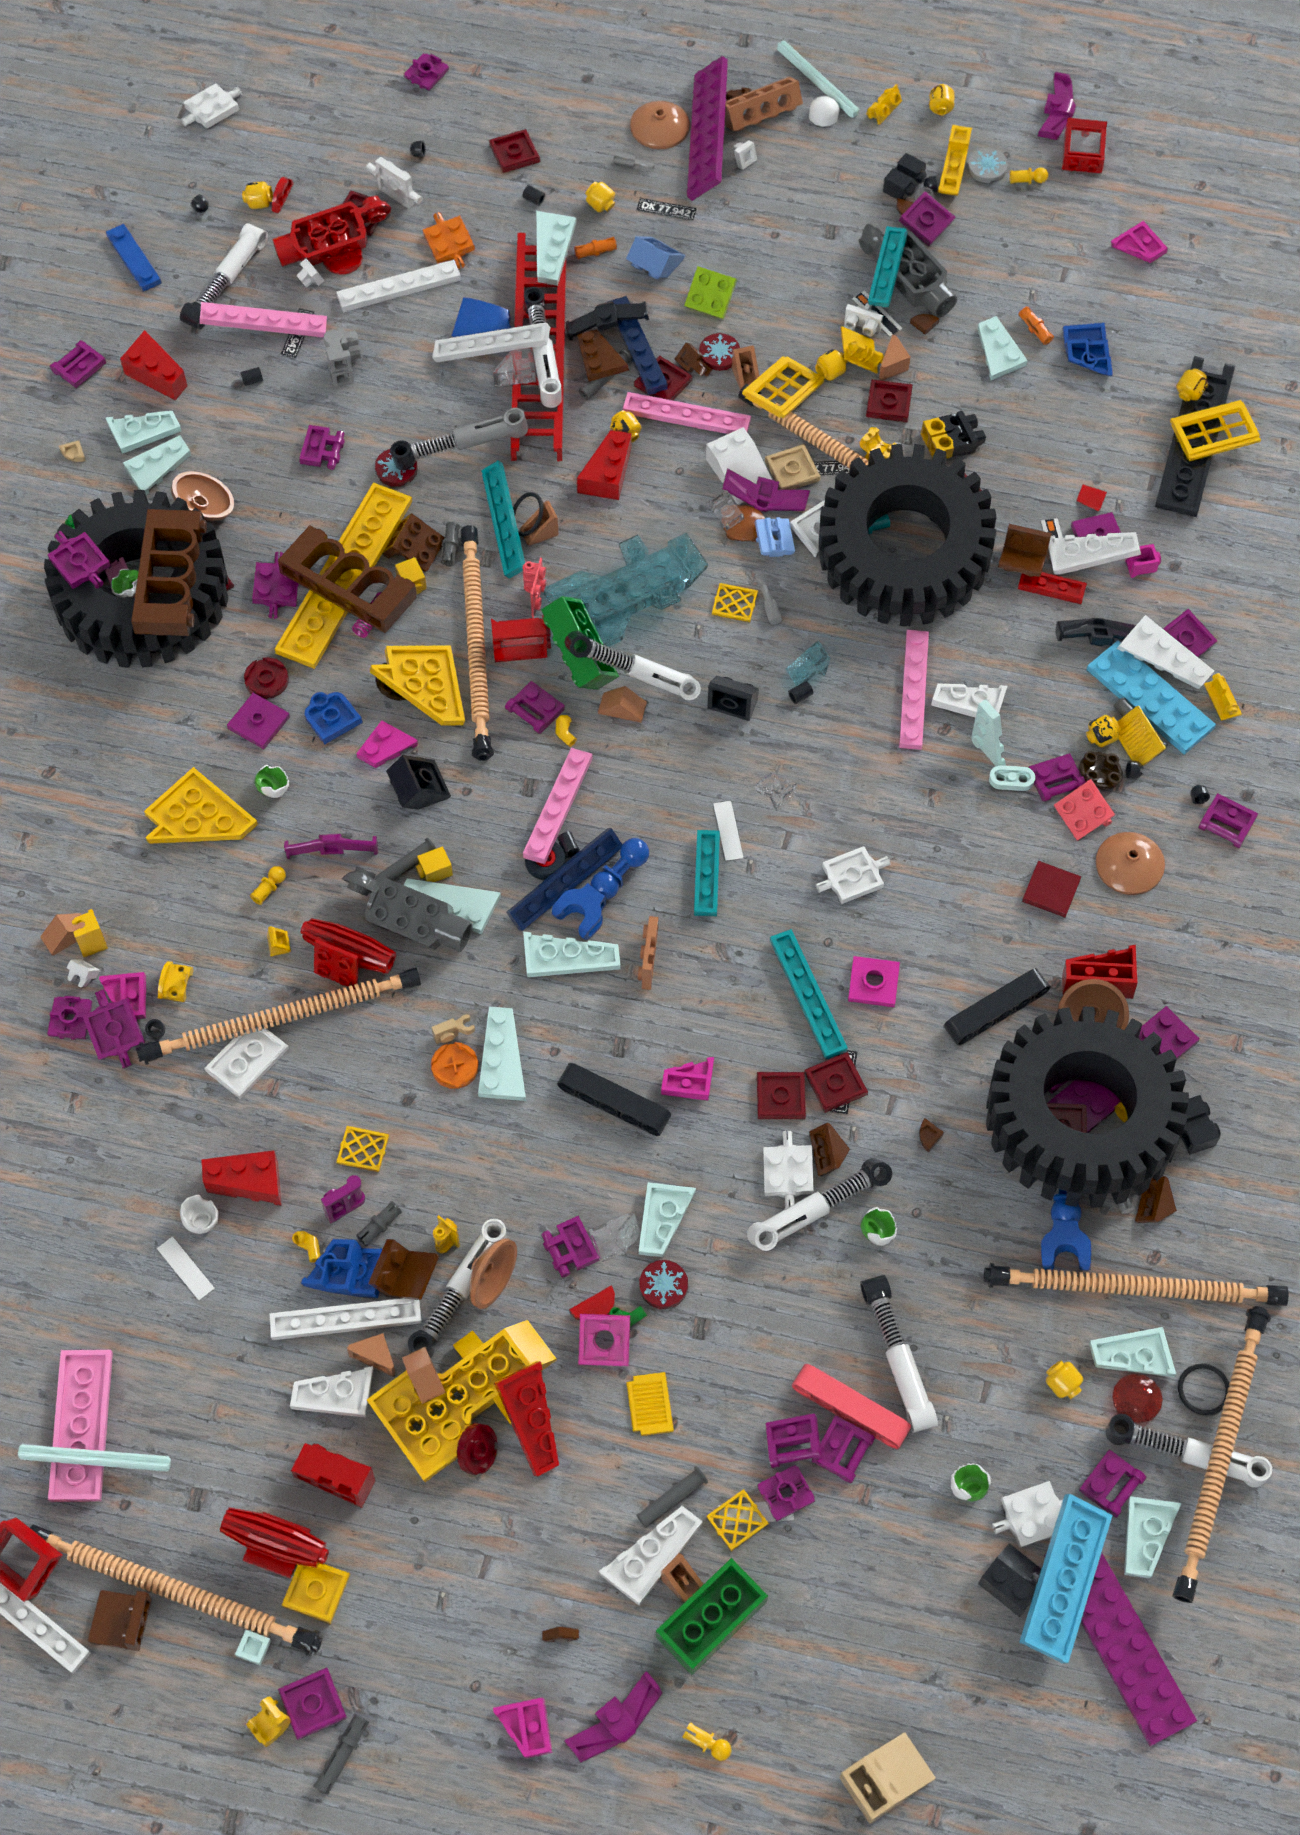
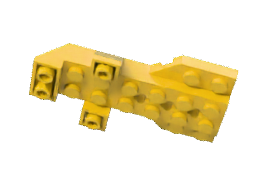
M528 1320L504 1328L485 1343L472 1330L453 1344L462 1360L443 1374L437 1373L446 1393L422 1404L407 1370L366 1399L424 1482L457 1459L456 1452L461 1434L472 1424V1420L494 1403L511 1425L494 1385L495 1382L536 1361H541L542 1369L544 1370L557 1360ZM458 1391L460 1394L465 1393L464 1395H462V1400L459 1401L456 1399L453 1401V1399L455 1398V1392ZM435 1407H438L439 1409H442L444 1407V1410H442V1414L440 1416H432V1414H434L433 1409ZM415 1422L418 1424L423 1423L422 1429L418 1432L416 1430L411 1431L414 1429L412 1425Z

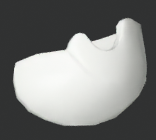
M821 96L812 101L809 109V119L811 122L821 127L831 126L837 122L839 105L835 99Z
M194 1195L186 1198L181 1204V1221L183 1226L190 1232L197 1234L207 1233L218 1223L219 1212L212 1200L207 1201L201 1195Z

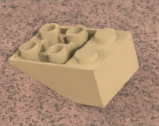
M905 1732L844 1770L839 1777L869 1824L875 1822L936 1779Z

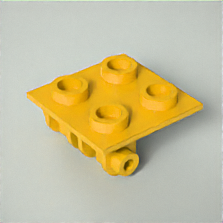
M841 326L844 360L877 374V365L882 364L884 356L883 353L875 351L874 340Z

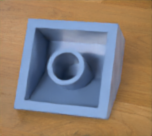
M636 236L626 259L632 262L631 266L639 270L645 269L649 272V276L659 280V278H668L684 260L686 255L653 237Z

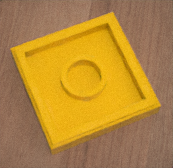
M320 1564L318 1568L298 1565L282 1602V1607L331 1624L349 1580L350 1573L326 1564Z

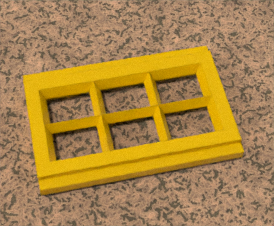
M782 356L744 389L742 394L756 405L784 419L824 383V379L819 374L788 356ZM789 368L796 374L788 378L781 374V372ZM799 375L809 380L804 386L794 381ZM775 377L784 382L779 389L769 384ZM788 385L798 390L792 396L782 391ZM763 388L773 393L767 399L757 394ZM775 396H779L786 400V402L778 406L771 402V400Z
M1242 400L1170 419L1174 433L1189 461L1261 442L1260 434ZM1239 412L1243 421L1227 425L1223 416ZM1219 418L1222 424L1221 427L1210 430L1205 429L1202 422ZM1198 423L1202 432L1186 436L1182 427ZM1242 425L1246 426L1249 433L1233 437L1229 430ZM1225 430L1229 439L1212 443L1208 434ZM1201 436L1205 437L1208 444L1192 448L1188 441Z

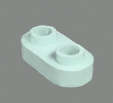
M999 765L995 766L989 775L991 786L1000 790L1027 791L1032 788L1035 781V774L1028 767ZM997 778H1002L1004 781H998Z

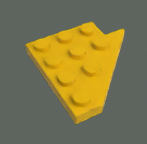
M386 646L385 656L387 665H371L370 673L441 726L464 725L465 717L451 646Z
M194 767L144 810L145 816L157 825L145 837L149 844L242 840L258 825L254 817Z

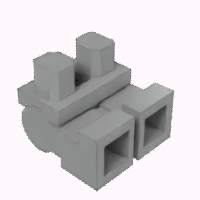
M339 327L337 330L327 331L324 334V342L333 387L354 383L351 360L361 358L356 330L345 333L343 327Z

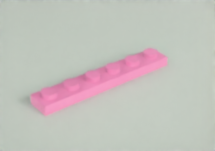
M201 302L200 324L324 338L326 333L327 316Z
M627 392L623 411L632 412L637 417L724 434L732 433L742 427L748 433L751 416L631 392Z
M907 630L899 748L922 750L929 631Z
M574 748L570 749L523 851V858L542 864L546 863L593 759L592 753Z

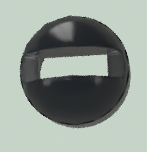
M423 140L415 141L410 145V152L414 157H425L426 147Z
M936 175L926 178L923 183L925 191L928 193L938 192Z
M197 195L191 201V207L196 212L204 213L208 210L209 203L203 195Z
M1129 760L1126 764V777L1130 779L1141 777L1143 773L1140 772V768H1144L1143 765L1138 761Z
M1196 785L1192 787L1190 796L1194 804H1203L1210 799V794L1205 786Z
M152 1019L147 1022L145 1032L149 1037L159 1039L165 1034V1025L158 1019ZM152 1026L160 1029V1033L152 1031Z

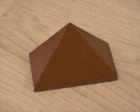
M825 1123L809 1131L817 1173L820 1177L838 1169L850 1150L832 1125Z
M1162 1176L1158 1181L1152 1178L1148 1190L1141 1194L1135 1219L1137 1223L1159 1222L1177 1211L1169 1179L1166 1176Z

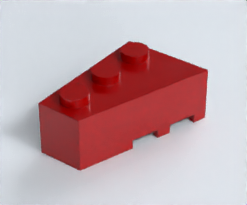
M145 330L120 358L125 375L175 401L187 387L184 370Z
M609 431L577 477V493L619 500L631 453V433Z
M1136 944L1130 945L1128 949L1115 951V949L1108 950L1105 954L1096 956L1093 953L1066 959L1062 973V993L1064 994L1072 985L1080 981L1100 979L1118 988L1126 999H1133L1138 984Z
M275 1150L201 1159L203 1184L207 1193L234 1198H249L256 1202L265 1201L282 1206L279 1167Z
M313 1443V1445L304 1444L291 1469L293 1477L360 1508L363 1507L376 1481L372 1467L348 1459L341 1454L331 1453L316 1443Z

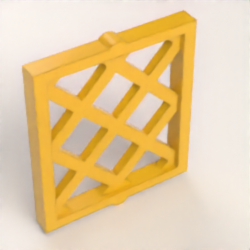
M719 583L712 615L750 622L753 610L755 609L758 590ZM723 589L726 595L720 597V590ZM738 592L741 598L735 600L732 595ZM753 595V602L750 603L747 598ZM729 597L732 602L726 605L723 600ZM744 600L747 605L741 608L738 603ZM720 602L723 607L717 610L716 605ZM735 605L738 610L732 613L729 607ZM750 608V614L747 616L744 610Z
M347 1126L343 1141L340 1144L341 1148L336 1161L337 1164L379 1172L383 1157L385 1156L389 1134ZM354 1132L363 1133V1134L360 1135L359 1137H357ZM351 1133L354 1139L347 1143V1136ZM370 1135L377 1136L379 1138L373 1140ZM367 1136L370 1143L363 1147L359 1140ZM384 1140L383 1148L379 1150L376 1143ZM357 1142L360 1149L352 1152L349 1146ZM374 1146L377 1152L369 1156L366 1149ZM346 1148L350 1155L342 1158L343 1150ZM363 1151L366 1158L359 1162L355 1155ZM379 1155V1162L375 1165L372 1158ZM353 1158L355 1163L348 1162L347 1160ZM367 1161H369L370 1164H371V1166L363 1165V1164L366 1163Z
M744 1489L706 1516L717 1531V1535L722 1538L730 1551H733L769 1524L759 1511L758 1506L754 1504ZM743 1497L749 1501L751 1508L741 1506ZM737 1498H739V1503H738V1505H732V1504H730V1503H732L734 1500H736ZM723 1508H725L724 1516L715 1515ZM728 1508L737 1509L736 1518L727 1517ZM741 1510L750 1511L749 1520L739 1519ZM753 1512H757L762 1519L761 1522L752 1521ZM714 1518L723 1520L722 1528L717 1527L713 1521ZM726 1520L735 1522L734 1530L725 1529ZM739 1522L748 1524L747 1533L738 1531ZM751 1524L759 1526L750 1533ZM724 1533L734 1534L732 1543L727 1541ZM737 1535L745 1536L736 1543Z

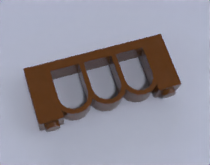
M147 510L131 621L135 634L189 636L190 627H194V614L190 613L193 607L190 589L196 582V572L193 563L200 554L198 542L202 541V534L206 533L207 523L206 520H203L201 511ZM157 541H184L191 544L182 551L156 550ZM154 566L187 569V572L180 577H152ZM150 593H174L184 596L181 601L174 604L149 603Z
M311 525L305 529L278 559L281 574L384 633L392 627L417 598L416 586L410 579H404L399 575L394 578L387 568L381 566L369 567L367 558L362 554L356 552L345 554L343 545L339 541L328 539L327 534L323 530L316 529ZM333 555L338 557L322 576L310 570L323 556ZM347 570H361L362 573L347 590L335 584L339 577ZM383 583L387 585L372 604L359 598L372 584Z

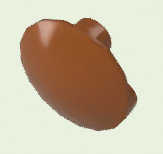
M741 505L730 509L723 519V527L727 538L730 540L756 542L755 520L765 519L761 511L752 506Z

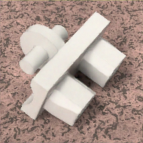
M868 302L865 308L848 304L845 310L844 327L852 331L855 330L856 326L862 327V333L865 336L872 337L875 332H880L883 315L871 310L872 305H869Z

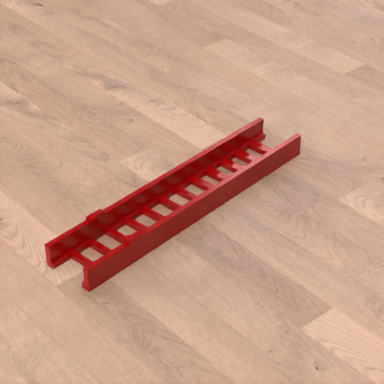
M517 232L514 328L523 326V319H529L528 314L524 310V287H557V294H544L545 304H557V310H545L544 312L546 319H556V328H550L549 335H556V344H553L554 352H556L555 359L562 393V401L557 407V412H524L526 419H554V429H528L524 436H554L553 451L557 452V461H562L567 256L558 286L540 283L537 277H525V271H537V261H525V255H537V245H526V233ZM532 347L514 350L512 408H518V402H541L540 395L521 394V385H539L538 378H522V368H536L535 361H522V352H533ZM511 437V461H517L520 438Z

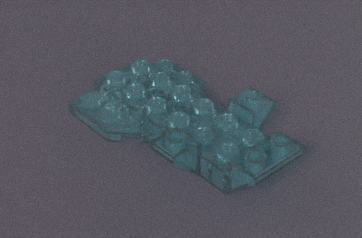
M687 533L668 541L667 547L650 555L649 550L639 535H635L619 543L626 566L605 576L579 571L544 587L543 594L549 604L561 596L582 599L603 644L606 647L616 644L624 639L625 630L632 614L649 606L663 610L680 602L681 598L677 593L688 589L708 568L707 562Z

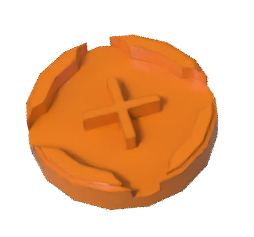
M454 1042V1044L449 1045L445 1044L435 1051L431 1059V1071L434 1079L440 1085L449 1089H459L469 1085L475 1079L478 1073V1059L475 1052L468 1045L460 1042Z

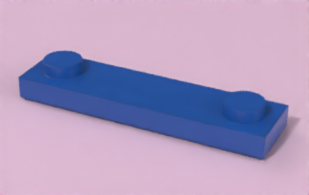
M125 224L106 231L107 238L143 292L161 284L160 277Z

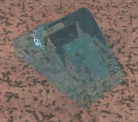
M816 641L785 670L797 686L804 681L810 680L816 673L823 676L826 675L831 657L820 641Z

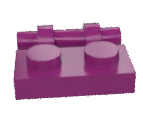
M309 425L299 457L300 464L321 467L322 461L325 460L328 461L327 468L334 470L336 464L340 461L341 456L339 453L345 443V433L337 431L336 436L330 435V428ZM327 445H332L331 451L326 450Z
M579 1215L556 1225L559 1235L553 1237L549 1230L541 1234L544 1240L543 1246L547 1252L549 1251L553 1259L552 1264L555 1270L559 1271L562 1278L570 1275L567 1267L568 1264L574 1263L578 1271L600 1261ZM564 1244L568 1251V1254L564 1256L561 1255L558 1246Z

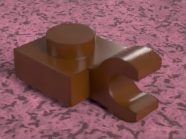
M686 342L675 357V360L687 372L692 373L695 370L700 376L704 374L708 377L712 371L709 366L701 362L703 355L691 343Z

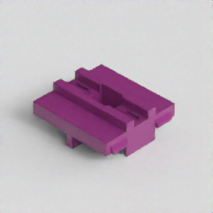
M423 53L417 60H412L413 64L404 73V77L410 80L412 84H418L421 89L425 88L430 91L449 71V66L441 62V58L431 53L430 55Z
M74 996L54 997L52 1012L50 1011L49 1014L50 1022L47 1035L59 1037L60 1039H86L87 1027L82 1015L91 1012L92 1000ZM75 1014L73 1020H67V1015Z
M796 1465L780 1473L777 1472L774 1476L757 1484L776 1522L815 1502L812 1491ZM789 1487L793 1494L783 1498L780 1492Z

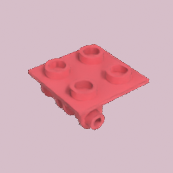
M540 558L539 563L528 561L523 565L524 589L531 596L532 618H534L536 610L541 608L542 598L540 594L545 592L547 580L544 579L546 567H543L542 558Z
M1092 779L1054 804V807L1077 841L1102 824L1105 827L1112 823L1111 818L1115 816V813Z

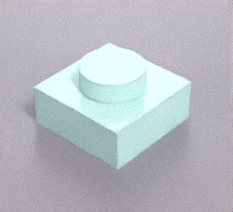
M245 1630L235 1655L261 1666L271 1640L270 1638Z

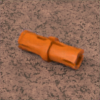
M614 237L599 241L595 239L591 243L574 246L577 259L593 255L596 257L600 256L601 253L617 250Z
M1029 306L1024 307L1018 315L1028 325V330L1034 333L1043 345H1047L1053 340L1054 336L1044 326V321L1038 318Z

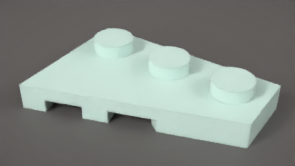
M173 411L147 413L145 416L140 417L125 415V418L121 419L105 417L122 454L181 432L180 424Z
M179 435L123 462L137 488L144 490L147 495L149 489L155 484H160L163 481V477L169 471H174L191 456V452Z
M985 699L978 704L971 739L975 747L980 748L995 766H1006L1005 759L1001 758V753L1004 752V745L999 740V736L1002 735L1000 715Z
M647 1183L639 1255L664 1256L696 1192V1188Z
M1163 1327L1090 1340L1089 1342L1093 1361L1097 1368L1168 1377L1176 1376Z
M1129 1497L1124 1575L1149 1579L1152 1577L1181 1503Z

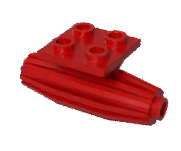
M311 918L309 921H305L301 927L300 933L303 934V940L314 946V973L335 981L342 986L348 987L352 985L353 989H355L354 984H358V967L388 974L396 960V952L370 936L343 925Z
M229 1507L221 1522L220 1532L247 1548L242 1559L244 1562L290 1579L296 1565L318 1568L320 1564H325L329 1554V1550L326 1549V1543L310 1534L311 1529L266 1512L259 1513Z

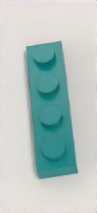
M886 226L868 298L869 305L890 306L908 233L906 228Z
M697 830L694 916L717 917L720 831Z

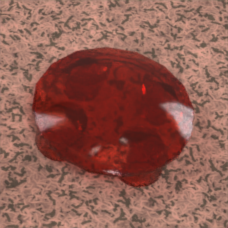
M1130 1374L1121 1378L1115 1385L1112 1395L1117 1414H1126L1130 1416L1133 1422L1137 1423L1153 1420L1162 1407L1163 1398L1160 1388L1155 1381L1141 1374Z

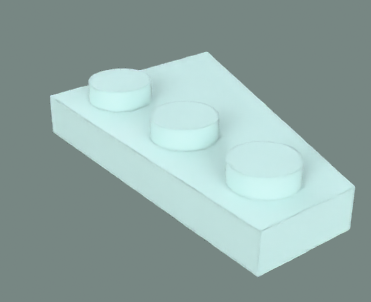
M997 316L978 323V333L985 352V361L989 368L990 381L1027 366L1028 360Z

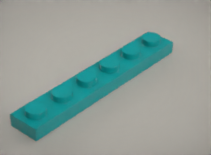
M496 461L482 469L481 472L504 576L510 579L523 571L525 559L504 466L500 461Z
M792 929L771 936L770 943L825 1060L847 1052L848 1047Z

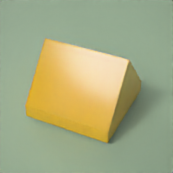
M272 926L268 927L267 939L270 956L291 952L288 932Z

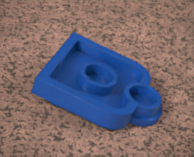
M324 692L315 693L311 697L310 705L305 709L306 721L324 745L363 723L358 712L347 698L339 692H333L328 695Z

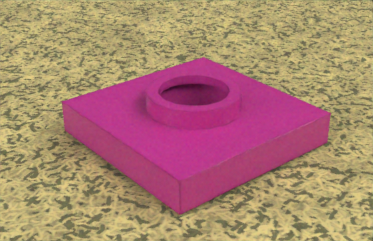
M853 956L848 1001L895 1008L900 962ZM869 973L870 975L875 974L878 976L880 974L883 977V982L878 986L870 985L866 980V976Z
M580 1314L578 1365L629 1366L630 1315ZM606 1330L612 1333L614 1342L610 1348L602 1349L596 1344V1335L600 1331Z

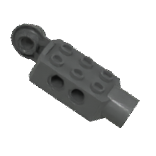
M866 224L862 237L859 239L862 250L868 255L874 253L877 262L884 235L879 228ZM907 230L908 233L895 287L914 307L925 305L934 316L938 318L943 317L952 310L957 302V296L947 287V270L914 234Z
M356 867L355 871L347 873L342 878V880L349 883L347 888L364 896H368V893L371 892L365 910L366 921L434 950L441 944L459 952L465 948L472 933L473 922L455 915L453 907L448 903L385 877L378 881L374 879L376 874L360 867Z

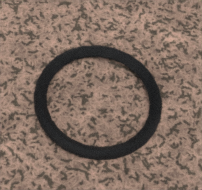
M535 492L523 494L513 506L515 515L518 506L525 498L535 497L539 503V514L534 526L526 532L518 530L519 536H528L533 533L542 520L544 511L543 501Z
M1203 1363L1195 1364L1188 1367L1181 1374L1178 1381V1393L1182 1403L1192 1412L1199 1415H1213L1223 1410L1230 1383L1225 1374L1217 1367ZM1197 1369H1208L1219 1375L1225 1384L1226 1393L1223 1402L1217 1408L1201 1410L1187 1401L1183 1392V1383L1189 1373Z

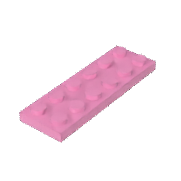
M61 1350L52 1447L105 1451L112 1350ZM51 1462L49 1502H101L104 1466Z

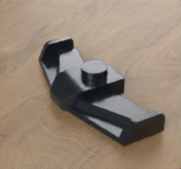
M610 301L599 304L595 307L594 311L573 321H566L567 336L569 340H573V337L596 326L599 331L619 326L618 320L646 319L648 321L647 303L642 301V303L614 304V302Z
M1092 617L1089 619L1057 621L1055 633L1057 641H1062L1063 638L1088 636L1091 645L1112 646L1114 638L1124 640L1136 625Z

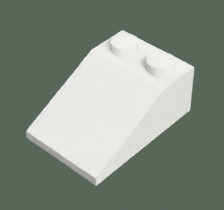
M744 427L706 445V460L722 483L727 468L755 484L758 476L772 480L754 441ZM730 494L737 505L744 503L741 499Z

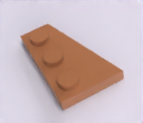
M649 916L648 925L644 924L643 938H646V943L641 945L640 959H643V965L639 966L638 980H642V989L651 990L659 925V917Z

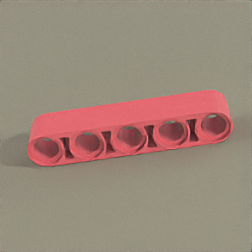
M810 1364L803 1365L792 1384V1388L804 1397L843 1420L870 1433L877 1440L891 1448L899 1449L912 1428L903 1418Z

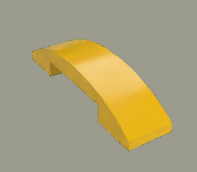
M952 125L938 193L958 196L972 128Z

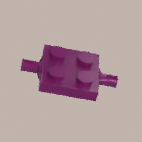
M62 531L56 533L54 538L57 539L60 545L56 550L47 555L51 563L72 589L88 580L93 583L95 588L98 589L99 585L102 587L104 582L97 575L109 568L110 562L90 537L84 532L75 538L67 539Z
M275 552L274 563L256 562L252 604L268 606V617L271 619L273 611L274 619L278 618V608L297 606L299 584L280 573L278 565L279 552Z
M104 990L95 992L99 1007L90 1013L82 1015L97 1057L99 1060L110 1056H118L123 1069L130 1067L132 1064L127 1052L133 1047L140 1045L139 1042L143 1041L145 1043L129 998L115 1003H108Z

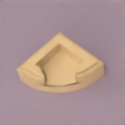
M79 440L59 446L61 454L66 459L74 462L86 461Z

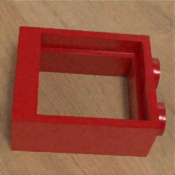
M15 1517L0 1523V1554L12 1535H15L41 1557L26 1580L0 1560V1583L25 1602L37 1597L63 1554Z

